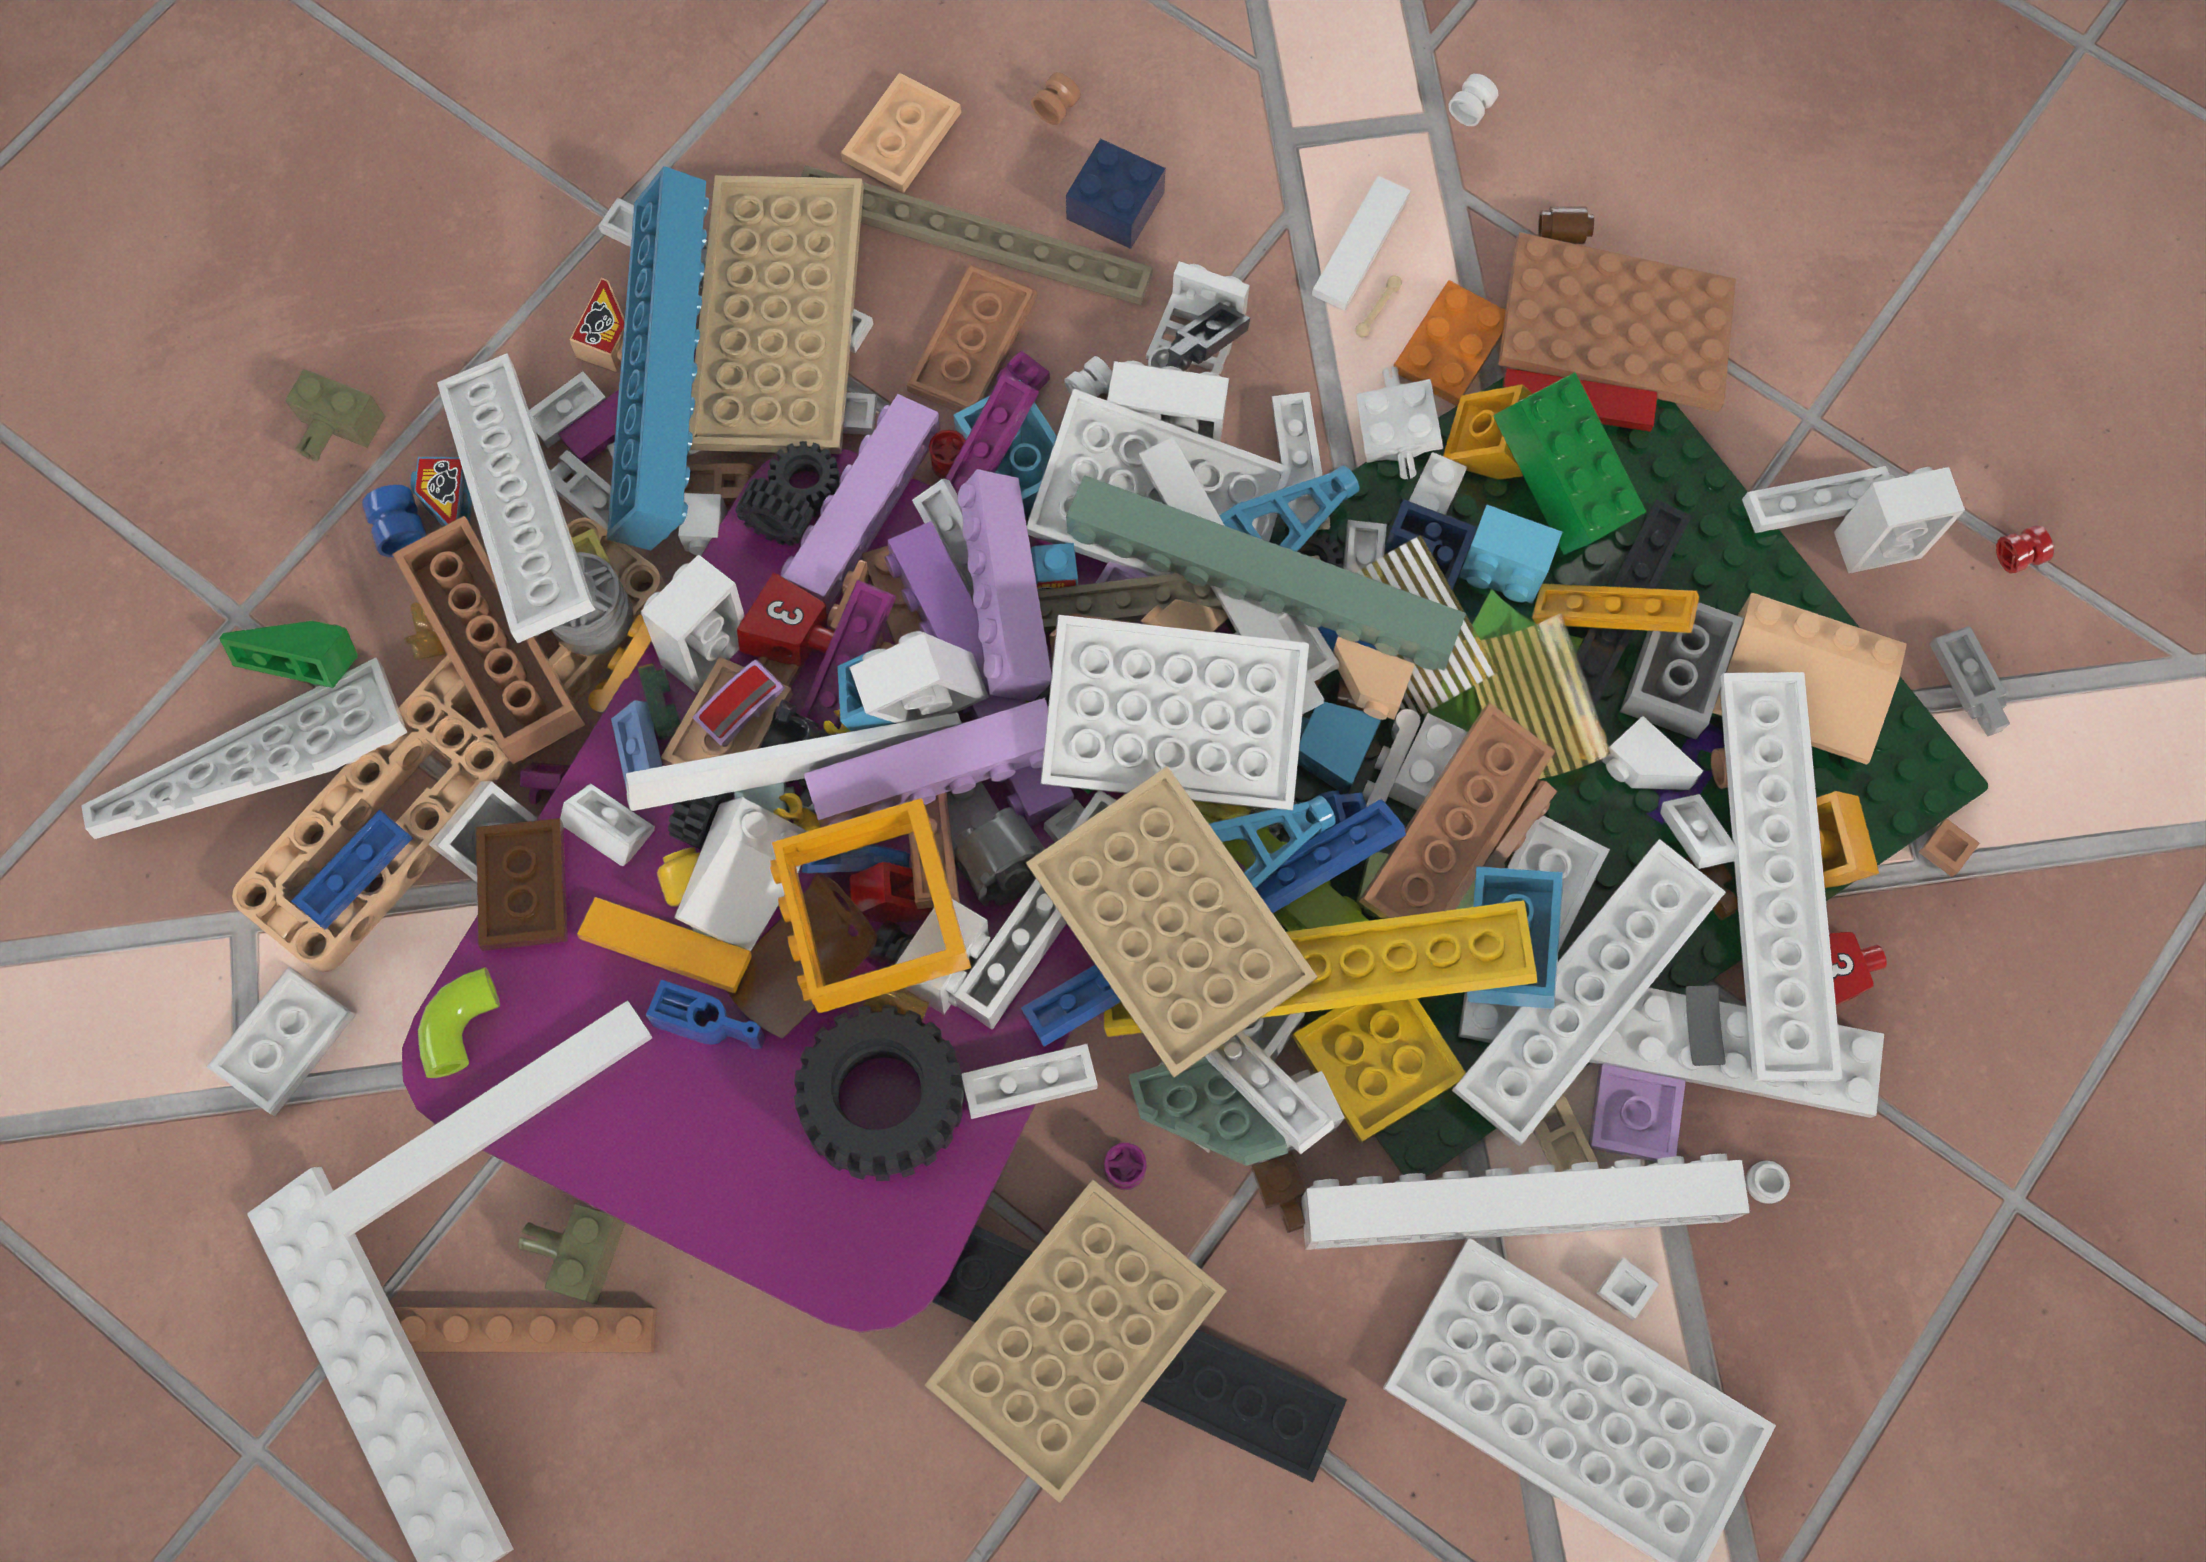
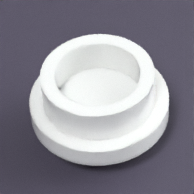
M1761 1161L1754 1164L1746 1175L1748 1192L1755 1200L1761 1203H1776L1782 1200L1789 1191L1790 1181L1787 1172L1782 1166L1773 1161Z

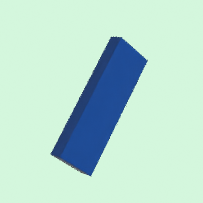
M379 810L292 899V902L326 930L413 838L384 812Z

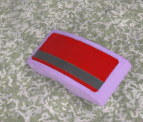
M754 660L716 692L692 718L719 745L727 746L753 716L759 718L786 687L758 660Z

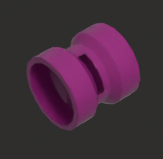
M1128 1142L1119 1143L1108 1151L1104 1161V1170L1108 1182L1113 1187L1120 1190H1131L1139 1186L1144 1179L1147 1168L1146 1157L1138 1146Z

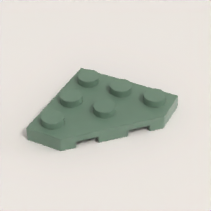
M1206 1057L1175 1078H1173L1165 1065L1128 1075L1142 1120L1245 1166L1288 1154L1285 1138Z

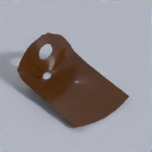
M816 873L803 897L825 985L843 981L870 955L876 945L878 936L872 925L843 889L829 877ZM834 891L842 896L848 904L850 911L838 901ZM783 917L752 948V958L736 993L726 991L749 1019L782 1039L815 1008L811 1000L804 1001L797 980V976L804 974L801 960L795 962L792 957L788 936L794 935L791 921L785 923ZM850 924L858 931L857 936H852L848 933Z

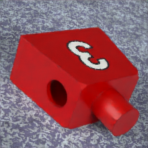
M773 572L737 627L739 651L797 666L804 664L813 649L826 654L835 631L826 628V605L823 601Z
M1853 932L1829 934L1836 1007L1874 987L1870 972L1884 969L1887 966L1883 949L1879 945L1861 949Z

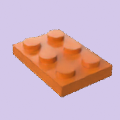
M1448 280L1394 363V367L1398 368L1400 376L1411 382L1431 379L1433 394L1458 406L1461 395L1466 394L1502 337L1506 310Z

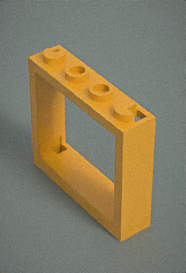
M922 798L772 842L776 859L770 861V869L775 884L782 883L785 896L778 898L779 907L785 923L791 921L794 935L788 936V944L794 961L801 960L804 974L797 976L798 984L804 1001L811 1000L818 1013L971 968L930 819ZM914 832L946 950L825 985L796 867Z

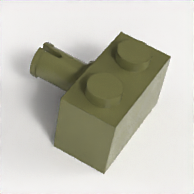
M303 369L285 400L299 420L310 425L300 443L295 447V450L307 459L311 457L312 461L316 462L319 461L320 455L332 434L368 448L385 418V415L371 395Z
M574 1204L567 1227L563 1233L528 1222L523 1228L522 1233L537 1237L538 1241L520 1237L518 1248L523 1251L527 1250L553 1258L554 1263L545 1289L597 1305L625 1222L607 1213Z

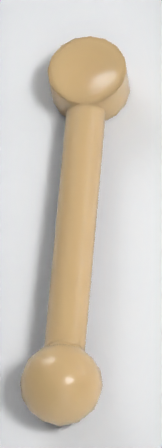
M1390 276L1388 278L1387 289L1365 321L1359 323L1355 328L1356 334L1359 337H1366L1369 334V326L1393 292L1400 290L1402 285L1400 277Z

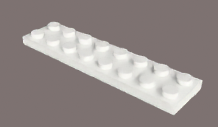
M1659 839L1558 961L1555 1008L1546 1009L1521 1006L1452 1091L1516 1145H1522L1725 894V891Z

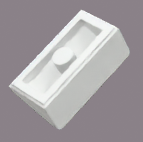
M591 783L564 802L560 817L563 827L621 866H624L632 859L655 829V826Z

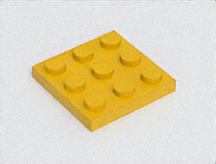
M1417 998L1335 1008L1293 1033L1292 1036L1314 1072H1323L1345 1117L1344 1119L1360 1144L1450 1089L1466 1074Z

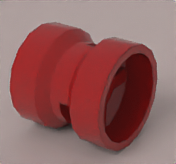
M950 429L941 430L930 440L929 452L932 470L941 479L946 478L955 461L951 460L956 459L966 441L963 435L957 431Z
M2036 525L2024 529L2021 535L2014 533L2000 537L1996 543V554L2001 566L2011 574L2025 570L2029 564L2040 565L2049 562L2053 558L2054 546L2045 528Z

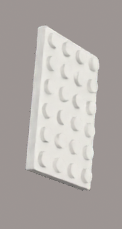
M1073 389L1027 523L1028 535L1052 544L1074 543V550L1077 553L1106 563L1111 562L1133 568L1148 576L1174 574L1175 572L1169 570L1167 572L1154 570L1145 561L1134 557L1121 558L1113 554L1107 547L1096 543L1091 545L1080 543L1071 534L1067 533L1066 515L1084 475L1164 504L1139 460V453L1174 436L1218 515H1221L1238 503L1286 488L1292 468ZM1277 513L1258 517L1252 522L1255 530L1265 541L1269 542Z
M1058 615L1040 784L1128 793L1168 766L1191 800L1293 810L1309 643Z

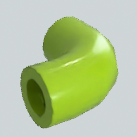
M484 967L464 974L443 986L425 1007L418 1029L420 1058L426 1077L439 1078L448 1076L468 1066L469 1060L462 1039L465 1026L472 1018L500 1007L497 991L487 968Z

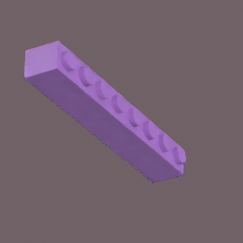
M932 521L888 539L889 555L884 557L886 565L894 579L900 577L905 587L901 592L910 612L917 610L922 620L919 623L920 631L973 653L989 698L960 711L963 714L969 712L972 720H976L1026 704L1025 700L990 695L988 680L984 675L985 660L982 642H980L978 637L979 621L977 608L974 606L973 600ZM1030 765L1015 770L1016 773L1007 779L997 781L998 783L1005 782L1011 794L1007 796L1009 807L1013 808L1017 815L1023 816L1030 827L1053 817L1067 805L1073 803L1074 795L1070 787L1040 784L1042 768L1033 769Z

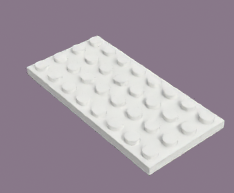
M1471 1238L1466 1239L1383 1387L1388 1393L1657 1562L1708 1561L1776 1427L1775 1424Z

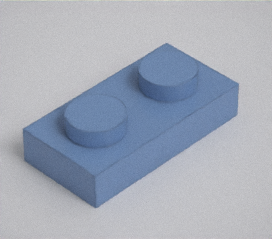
M634 700L611 718L625 785L626 773L662 767L648 702Z

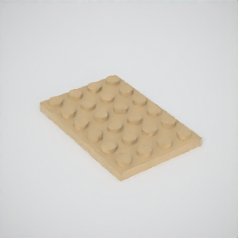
M1168 766L1026 862L1028 868L1173 1078L1317 979V975Z
M1092 1179L926 1382L925 1386L1060 1503L1227 1290Z

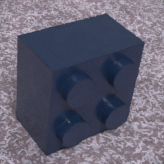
M1100 138L1066 194V219L1131 249L1164 194L1166 168Z

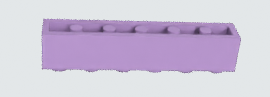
M897 394L890 406L885 405L878 417V426L873 434H868L864 437L859 447V456L854 464H849L845 467L840 477V486L834 495H828L824 500L820 511L821 516L814 526L810 525L805 530L801 540V548L795 557L790 556L782 568L781 576L823 601L826 605V614L829 613L842 592V585L849 570L854 571L858 561L862 560V553H865L928 453L931 438L940 431L939 413Z
M977 469L968 481L960 487L958 504L962 510L964 523L963 537L967 542L969 556L968 570L972 575L974 588L973 604L977 608L978 637L980 642H982L985 660L984 675L988 680L990 695L1034 701L1051 684L1052 674L1019 478Z
M1045 698L805 773L804 777L820 827L920 798L923 799L924 805L934 801L936 795L949 791L953 794L964 793L973 789L977 782L989 778L992 781H1001L1013 776L1016 773L1015 770L1030 765L1033 769L1042 768L1048 706Z

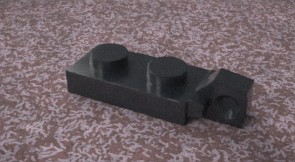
M1219 302L1176 332L1175 340L1168 349L1169 357L1166 366L1177 367L1185 371L1190 367L1192 361L1197 364L1206 361L1247 332L1250 318Z

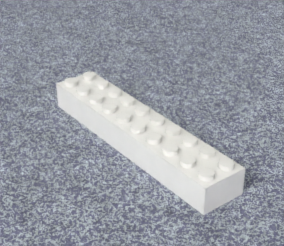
M1727 1154L1700 1156L1701 1160L1692 1161L1687 1164L1684 1163V1157L1681 1156L1657 1159L1658 1163L1649 1164L1648 1166H1641L1640 1159L1620 1160L1614 1162L1615 1166L1606 1167V1169H1598L1597 1162L1572 1164V1169H1567L1563 1172H1555L1554 1165H1539L1529 1167V1172H1523L1519 1175H1512L1511 1168H1494L1485 1170V1175L1469 1178L1468 1171H1450L1442 1173L1443 1177L1437 1178V1180L1427 1181L1425 1174L1415 1173L1399 1176L1400 1180L1395 1181V1183H1383L1381 1176L1357 1178L1356 1183L1350 1186H1340L1338 1179H1324L1313 1181V1186L1307 1188L1301 1198L1302 1215L1305 1220L1303 1225L1305 1250L1724 1223L1750 1213L1742 1160L1728 1161Z

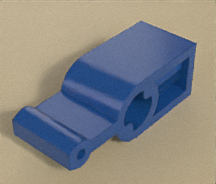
M662 979L646 1013L653 1027L703 1044H717L729 1036L747 1042L748 1046L752 1049H761L765 1041L762 1029L757 1023L753 1021L743 1023L729 1018L720 1000ZM712 1014L718 1015L716 1022L708 1021L705 1027L699 1026L702 1019L709 1020Z

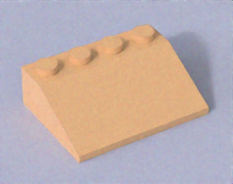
M1751 593L1738 614V617L1743 618L1726 673L1804 672L1811 746L1867 765L1871 760L1900 677L1907 644ZM1719 691L1712 713L1722 716Z

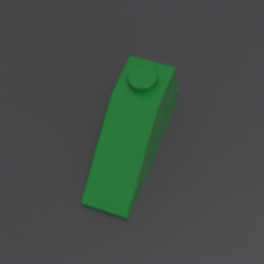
M317 621L226 632L219 638L232 665L235 667L330 688L335 687L358 657L345 627Z

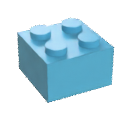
M1486 505L1459 577L1466 579L1474 587L1481 589L1491 588L1502 592L1512 601L1533 603L1548 573L1562 531Z

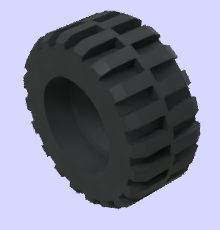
M870 1005L859 1007L858 1016L848 1019L844 1012L833 1018L836 1026L829 1031L822 1027L814 1035L816 1044L813 1048L805 1047L800 1057L803 1064L802 1068L796 1070L794 1085L797 1089V1095L794 1096L795 1107L802 1127L813 1148L819 1155H823L827 1159L829 1165L838 1171L846 1169L850 1172L851 1177L862 1180L865 1179L866 1175L875 1176L876 1181H890V1175L901 1173L904 1178L915 1174L914 1168L923 1163L927 1167L937 1159L936 1153L939 1149H947L953 1140L952 1133L954 1128L960 1125L962 1103L964 1102V1087L960 1063L957 1062L955 1050L950 1041L942 1038L941 1030L934 1023H923L920 1014L908 1010L905 1015L899 1014L897 1007L892 1005H883L882 1012H872ZM875 1058H893L908 1064L917 1073L921 1083L919 1105L906 1120L887 1129L871 1130L854 1125L847 1119L840 1107L839 1090L842 1082L855 1067L865 1061Z

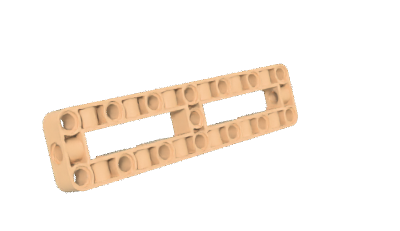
M578 518L567 524L571 538L592 528L595 531L612 565L611 567L632 603L633 624L639 614L642 616L641 611L644 609L648 598L655 592H661L666 587L658 569L628 545L607 540V530L594 520ZM643 583H653L648 590L643 592L637 591L638 587ZM627 635L615 648L603 654L590 656L573 653L558 643L560 647L548 660L573 704L580 699L606 670L618 648L624 649L633 638ZM449 655L436 666L399 707L407 733L388 745H382L362 755L357 761L346 764L246 872L233 889V903L240 912L297 959L319 972L332 971L340 966L440 855L429 843L481 781H492L500 788L526 759L524 758L512 764L500 749L489 727L478 729L464 718L475 705V702ZM435 711L429 721L421 722V718L425 713ZM463 733L464 738L462 741L451 746V739L455 735ZM435 749L448 759L452 766L431 789L427 787L395 822L413 839L375 877V879L383 877L381 887L374 892H369L370 883L324 930L296 906L292 899L378 812ZM494 757L490 766L479 769V764L484 758ZM380 770L378 777L374 781L366 783V779L371 772ZM439 816V821L434 828L424 830L425 824L430 818ZM324 830L322 838L317 843L311 844L313 835L318 831ZM266 892L264 902L254 907L256 897ZM326 940L324 950L320 954L313 956L315 945L319 941Z

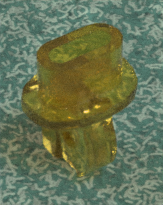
M412 603L411 614L416 634L405 637L404 641L406 644H411L414 660L445 654L444 646L420 603Z

